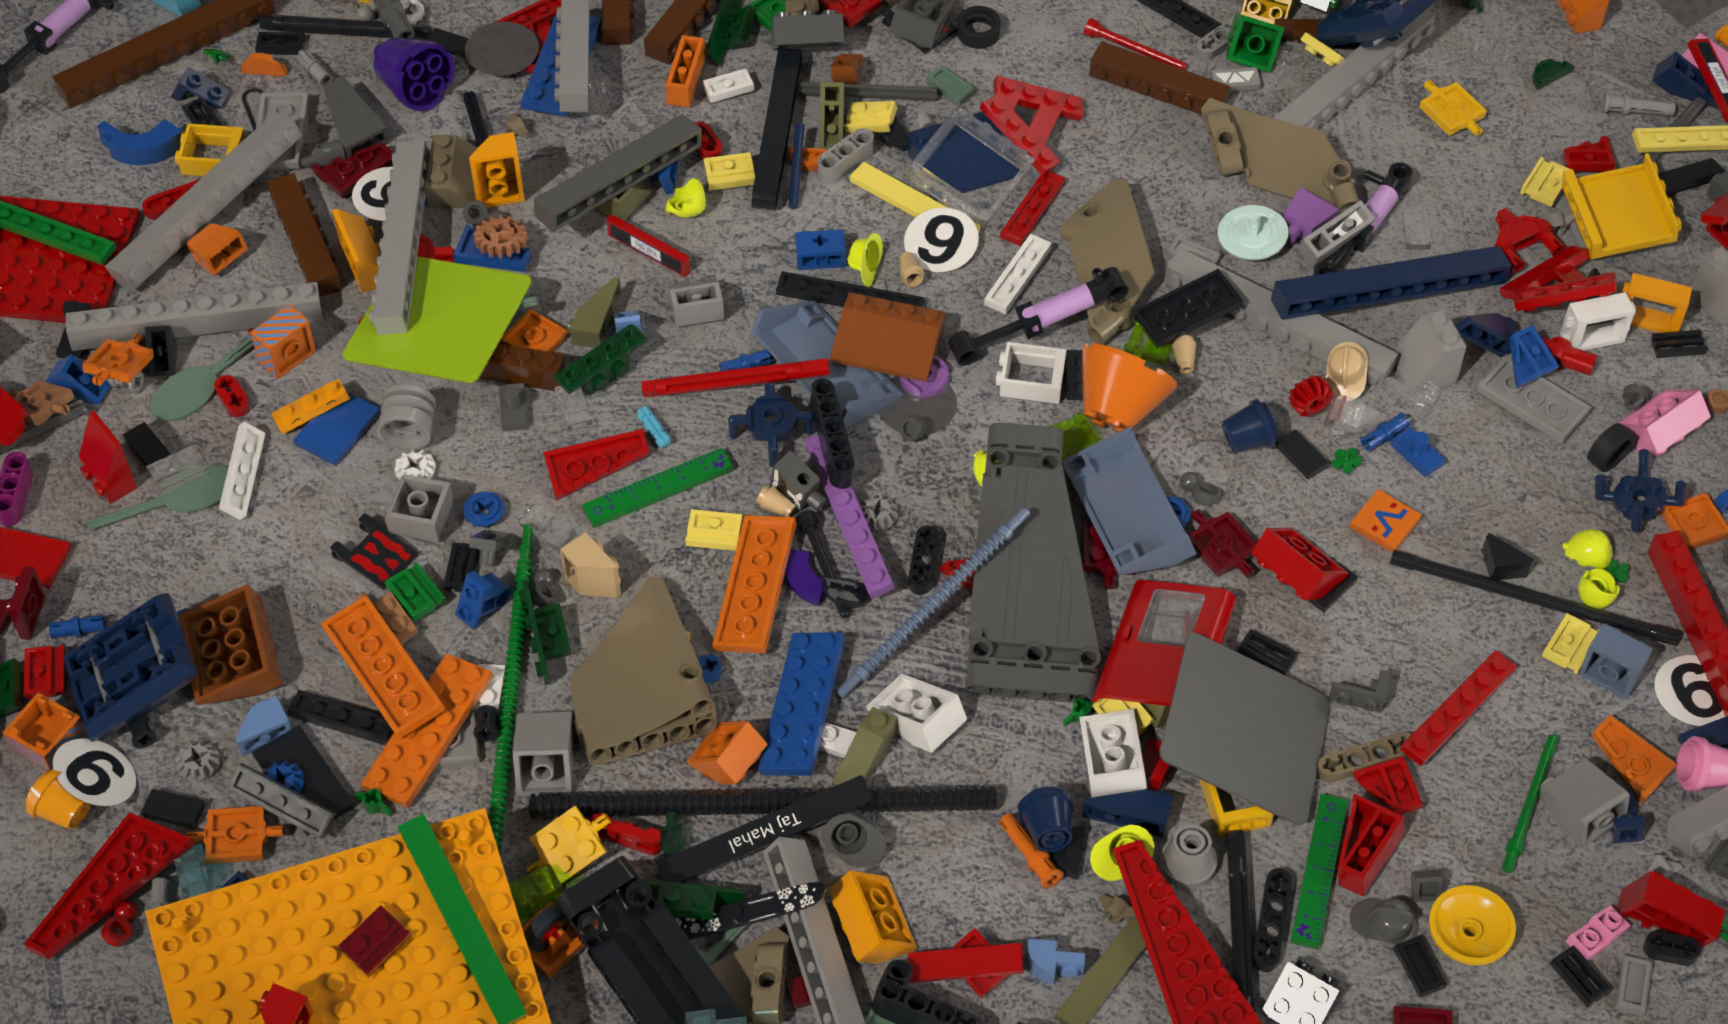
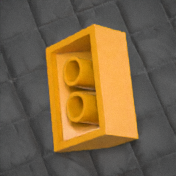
M514 132L489 136L469 157L476 200L484 203L486 207L525 202Z
M339 209L332 210L339 243L361 293L376 289L375 274H378L379 271L377 257L381 256L380 243L374 242L376 237L372 226H367L364 218Z
M850 870L828 888L832 904L839 915L842 929L847 935L852 948V954L857 962L878 964L918 949L887 876Z

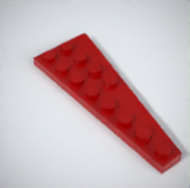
M1137 840L1113 848V853L1172 1024H1262L1254 1009L1226 971L1221 960L1201 930L1196 926L1186 908L1181 904L1174 890L1167 883L1141 841Z

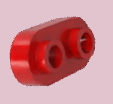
M694 122L702 129L701 147L696 149L700 157L704 159L721 156L722 143L713 130L704 122Z

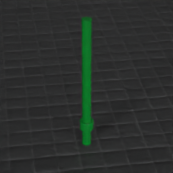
M1550 734L1547 737L1513 836L1508 839L1506 844V856L1501 867L1502 871L1506 873H1512L1517 857L1522 854L1524 848L1523 839L1540 794V786L1545 780L1559 740L1555 735Z

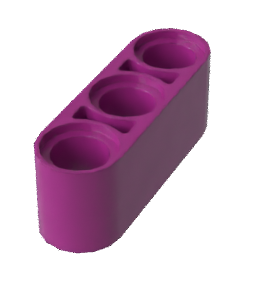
M23 452L9 453L5 457L1 468L0 524L4 527H12L20 521L33 478V471Z

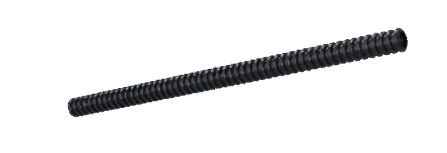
M940 786L938 789L930 787L926 790L925 787H921V790H916V787H912V790H908V787H904L903 790H899V787H895V790H890V787H887L886 790H882L881 787L878 790L869 788L873 802L853 810L852 813H856V810H861V813H864L865 810H869L870 813H873V810H878V812L887 810V812H891V809H895V812H899L900 809H904V812H908V809H912L913 812H916L917 809H921L922 812L930 809V812H934V809L939 811L947 809V811H951L952 808H956V811H960V808H964L965 811H968L969 808H973V811H977L978 808L986 811V808H990L991 811H994L996 808V788L994 786H990L987 789L985 786H981V789H977V786H973V789H968V786H964V789H960L959 786H956L955 789H951V786H947V789H942V786ZM818 788L817 791L812 789L804 791V789H800V792H795V789H791V792H787L786 789H783L782 792H778V789H774V792H769V789H765V792H761L760 789H757L756 792H752V790H748V792L739 790V793H735L734 790H731L730 793H726V790H722V793H717V790H713V793H709L708 790L700 793L699 790H696V793L678 791V794H674V791H670L669 794H666L665 791H661V794H657L656 791H653L652 794H648L647 791L640 794L639 791H636L635 794H631V792H626V794L618 792L617 795H614L613 792H609V795H605L604 792H601L600 795H596V792H592L591 795L583 792V795H579L578 792H575L574 795H570V793L565 795L557 793V796H553L552 793H548V796H544V793H540L539 796L531 793L529 796V815H531V818H535L536 815H539L540 818H544L545 815H548L549 818H553V815L560 817L574 806L579 808L584 817H587L588 814L598 813L609 814L610 817H613L614 814H618V817H622V814H626L627 817H630L631 814H635V816L640 814L648 816L649 813H652L653 816H657V813H661V816H665L666 813H670V816H674V813H678L679 816H683V813H687L688 816H691L692 813H696V815H700V813L709 815V812H713V815H717L718 812H722V815H726V812H730L731 815H735V812H739L740 815H743L744 812H748V815H752V812H757V814L765 812V814H769L770 811L775 812L822 791L821 788Z

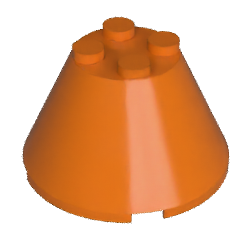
M1087 343L1083 346V415L1090 418V423L1095 426L1104 428L1107 425L1112 427V430L1116 433L1128 427L1132 429L1177 388L1178 384L1173 377L1160 368H1157L1155 372L1144 366L1145 360L1137 356L1097 343H1092L1091 347H1087Z

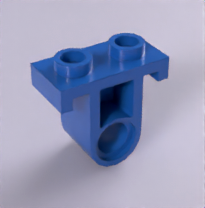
M475 571L466 574L455 615L470 628H478L482 623L479 618L504 607L511 599L513 590L494 573L480 576Z

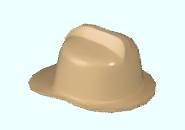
M1342 342L1330 351L1327 360L1326 382L1331 386L1332 396L1336 400L1343 402L1352 401L1358 398L1364 391L1367 379L1368 357L1364 348L1357 343Z

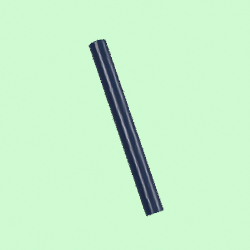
M802 123L795 125L788 204L790 209L798 208L805 125Z

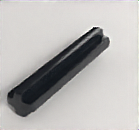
M465 92L463 94L464 103L477 146H480L488 138L487 130L475 92Z

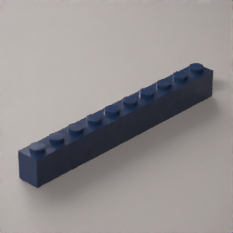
M1500 246L1275 281L1271 301L1283 320L1504 284L1507 281L1512 265Z

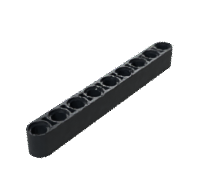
M778 48L752 191V208L777 209L802 65V50Z

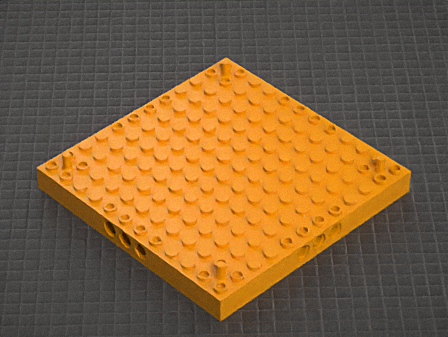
M483 808L430 824L527 1013L526 1017L513 1024H552L486 809ZM401 834L145 911L173 1024H265L260 1012L259 1003L263 993L266 990L270 991L273 983L307 996L314 1012L308 1024H497ZM382 905L411 933V937L368 978L361 969L355 966L338 949V945Z

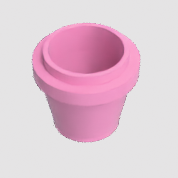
M1692 736L1682 744L1676 759V776L1684 790L1698 792L1701 789H1718L1728 786V749L1709 743L1706 738Z

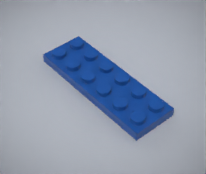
M556 13L521 99V108L567 117L568 112H560L559 102H555V87H559V85H555V71H560L555 66V56L560 55V53H556V39H560V37H556V23H561V21H557ZM589 14V57L602 26V17Z
M842 632L792 633L765 740L767 746L763 749L758 767L761 775H813L845 642Z

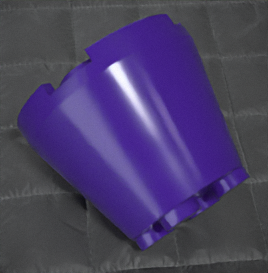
M393 37L377 45L374 49L373 65L376 77L383 82L401 104L410 109L426 111L435 107L443 100L441 96L447 89L448 84L453 83L455 66L452 55L435 42Z

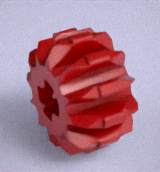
M1310 375L1308 379L1302 378V381L1295 383V388L1289 391L1290 404L1301 417L1306 415L1311 417L1314 413L1320 414V411L1327 409V404L1333 401L1332 388L1320 375L1316 377Z

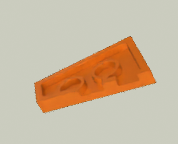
M1611 715L1594 730L1591 736L1642 804L1668 778L1677 766V763Z

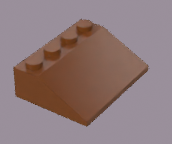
M849 292L842 310L829 362L927 382L943 336L945 312Z
M249 584L178 615L198 672V678L191 682L197 705L256 696L283 684L263 600Z

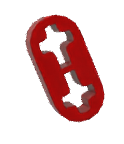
M223 375L217 378L214 383L216 394L228 414L233 417L246 415L250 408L249 402L237 380L230 375ZM224 386L231 388V391L227 392ZM236 400L240 406L233 405V401Z

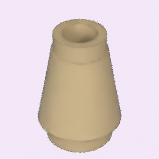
M904 252L899 257L901 280L909 287L918 286L923 281L924 270L911 252Z
M1183 335L1175 339L1172 344L1177 366L1182 374H1189L1194 371L1197 344L1190 335Z
M765 485L756 500L760 508L785 517H791L796 508V505L774 486Z

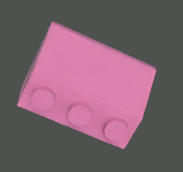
M1665 389L1618 423H1621L1635 435L1636 440L1633 447L1638 452L1641 449H1647L1649 454L1658 456L1665 453L1667 448L1673 443L1682 441L1690 431L1702 427V423L1711 416L1700 390Z

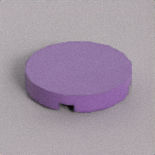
M935 356L927 382L900 376L899 379L901 386L910 394L919 397H930L942 392L948 385L949 369L942 358Z

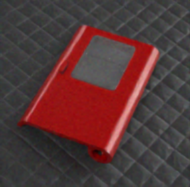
M1152 580L1136 581L1131 590L1092 702L1097 703L1098 699L1106 698L1170 706L1186 638L1191 633H1198L1222 645L1236 602L1235 595L1225 588Z

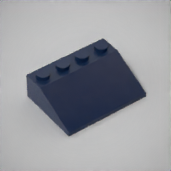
M983 112L907 133V153L930 198L935 201L1021 177L1010 141Z

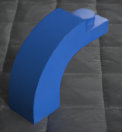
M165 119L152 130L135 135L126 134L106 121L101 122L97 126L101 143L109 148L112 158L121 163L129 165L158 163L175 155L176 151L180 150L182 130Z

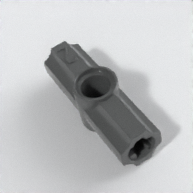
M373 0L384 26L389 27L394 37L412 39L415 36L414 29L407 19L400 0Z

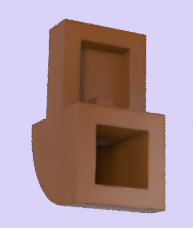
M840 54V56H835L831 65L833 82L859 84V73L864 63L863 54Z

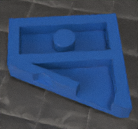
M1533 325L1512 334L1509 338L1515 386L1517 388L1539 379L1559 367Z

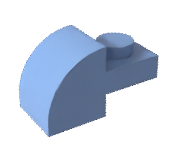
M1028 938L1027 964L1031 973L1037 979L1054 985L1055 974L1066 978L1083 976L1085 953L1056 951L1057 941Z

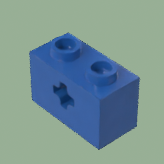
M844 229L795 232L798 270L846 267Z

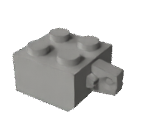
M411 475L401 476L395 493H377L374 499L376 510L386 512L385 520L389 533L439 542L454 502L450 483Z

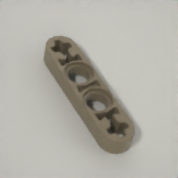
M1401 732L1326 754L1319 759L1317 775L1325 782H1335L1352 777L1353 771L1404 756L1405 761L1409 760L1410 758L1400 751V744L1404 743L1412 734ZM1378 748L1383 749L1387 753V757L1377 758L1372 751ZM1357 756L1362 760V764L1359 766L1351 765L1347 758ZM1325 765H1329L1330 768L1335 767L1334 772L1324 769Z

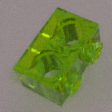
M550 864L508 883L520 923L534 917L549 902L552 901L556 904V899L563 893L562 885Z

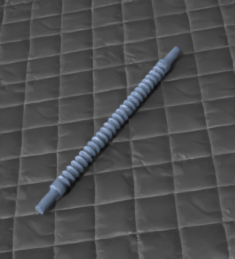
M1022 507L1006 524H1001L996 529L997 533H992V538L986 539V544L981 543V549L976 548L975 555L970 554V560L965 559V565H959L960 570L955 569V574L949 575V580H944V585H939V590H934L932 592L933 596L927 597V602L922 601V607L917 606V612H911L912 617H906V622H901V627H896V632L894 634L890 633V638H885V643H880L878 650L873 649V655L868 654V660L863 659V664H858L853 669L854 673L835 693L843 699L860 681H866L870 676L869 672H875L874 667H880L879 662H885V656H891V650H897L896 645L901 646V641L903 639L907 640V635H912V630H917V625L919 623L923 624L924 618L929 619V613L934 614V608H940V602L945 603V597H951L950 592L955 593V588H960L961 582H966V577H971V572H976L977 566L983 565V560L988 561V555L993 556V550H999L998 545L1003 546V541H1008L1013 536V531L1030 515V512L1025 507Z

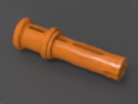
M1013 813L1003 816L1000 819L999 825L1027 860V868L1035 872L1041 880L1040 884L1043 889L1055 886L1064 875L1061 869H1056L1049 860L1050 855L1048 852L1040 851L1036 848L1033 839Z

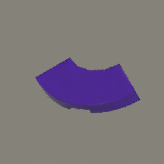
M790 549L784 577L797 596L806 602L819 606L824 594L821 585L823 578L818 577L811 570L809 565L810 553Z

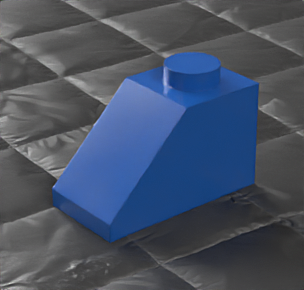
M72 354L58 361L45 380L48 383L71 389L74 399H81L95 405L100 404L111 386L107 381H104L101 386H96L92 382V378L95 375L84 373L83 363Z

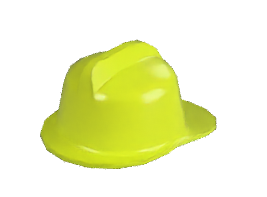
M877 233L871 234L868 238L855 240L847 258L849 266L861 272L862 281L867 287L872 285L883 253L882 239Z
M1127 825L1101 838L1094 845L1090 855L1093 871L1104 880L1116 881L1122 879L1113 848L1140 840L1152 858L1155 846L1152 836L1139 825Z

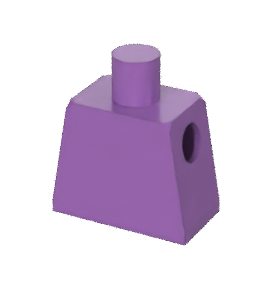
M1300 187L1283 217L1288 226L1287 242L1294 243L1297 238L1303 240L1338 216L1339 208Z

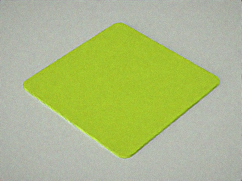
M417 257L408 332L378 335L375 325H371L369 312L374 307L372 302L343 350L342 356L349 362L465 383L475 382L481 376L530 288L532 280L530 276Z

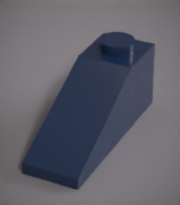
M1674 52L1657 65L1652 81L1667 93L1691 101L1696 97H1701L1706 100L1707 106L1719 109L1700 70L1679 53Z
M1499 313L1470 315L1455 326L1461 338L1499 357H1503L1511 351L1509 338L1512 334L1516 333L1514 322Z
M1144 789L1086 798L1082 817L1119 827L1139 825L1146 829L1150 835L1163 838L1173 796L1159 790L1151 791Z

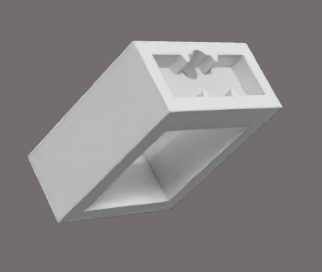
M1626 292L1569 303L1559 335L1567 339L1572 347L1580 350L1625 342L1633 316L1636 313L1635 305L1629 300ZM1612 319H1613L1612 322H1608V323H1603V324H1598V325H1593V326H1588V327H1586L1587 324H1592V323H1597V322H1602V321H1607V320H1612Z
M1007 342L1006 351H1001L999 366H1003L1002 371H997L996 386H1000V396L1059 404L1067 349ZM1011 363L1054 368L1051 384L1009 379Z

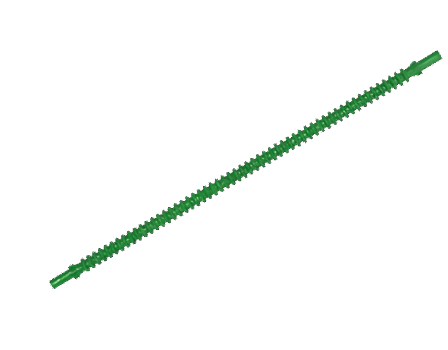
M531 524L524 525L522 545L519 546L518 550L520 552V559L517 560L518 566L516 567L517 572L515 574L516 585L514 586V598L512 599L514 604L512 605V617L510 618L511 624L509 627L511 630L509 631L510 636L506 652L508 656L506 657L507 663L505 664L506 670L504 671L506 676L503 678L505 683L503 684L504 689L501 698L503 703L500 705L502 710L500 711L501 716L498 725L500 730L498 731L499 737L497 738L498 744L496 745L497 751L495 752L496 758L494 759L496 764L493 767L495 770L493 772V786L491 787L493 792L490 794L492 799L490 800L491 807L489 808L490 814L488 815L500 856L501 842L503 841L501 835L504 833L502 830L504 823L502 821L505 820L503 814L506 812L504 807L507 805L505 800L507 799V785L509 784L507 779L510 777L508 773L512 756L510 751L513 749L511 744L513 743L512 737L514 736L513 730L515 729L514 723L516 722L514 717L516 716L515 710L517 709L516 703L518 702L517 696L519 695L517 691L519 689L518 683L520 682L519 676L521 675L519 670L522 668L520 663L522 662L523 652L521 650L524 648L523 637L525 636L524 630L526 629L524 614H527L526 611L528 610L527 605L522 606L519 591L523 590L522 581L527 580L528 586L531 584V566L533 565L531 556L534 553L532 547L534 526Z

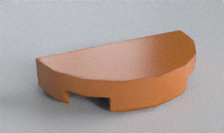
M253 53L249 58L243 60L241 65V73L286 76L288 70L283 62L280 64L272 59V55L265 53Z
M787 146L788 159L792 164L793 146ZM803 147L801 170H818V157L828 149Z

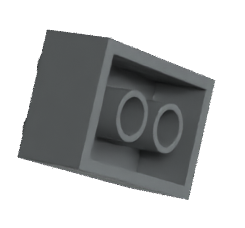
M825 10L821 15H814V11H803L798 16H791L790 12L777 13V16L773 17L770 22L772 50H778V48L837 47L844 43L843 13L837 14V10Z

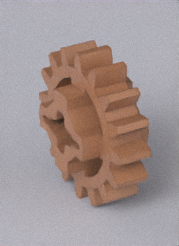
M502 215L499 216V219L490 217L489 222L482 220V226H476V232H474L476 249H481L482 254L489 252V257L498 255L499 258H502L503 254L512 257L511 252L519 254L520 248L526 247V226L521 225L519 219L513 221L512 216L507 219L503 218Z

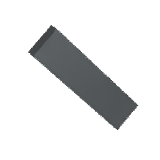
M243 763L237 765L227 787L230 791L320 839L326 837L336 815L335 812Z

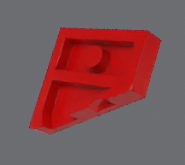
M1608 136L1600 137L1597 143L1591 144L1587 141L1578 146L1565 148L1562 158L1565 167L1573 169L1574 172H1606L1615 168Z
M1404 756L1353 771L1354 780L1387 809L1402 815L1423 808V803Z

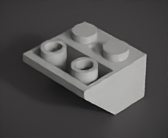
M716 279L667 287L675 327L724 319L723 299L719 282Z

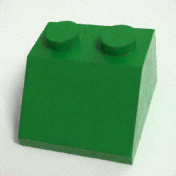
M1235 13L1228 34L1226 59L1246 66L1257 67V69L1270 73L1284 28Z

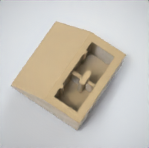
M585 532L560 549L564 578L580 595L612 598L621 596V579L618 574L619 564L612 555L608 556L604 552L602 545L597 539H592Z

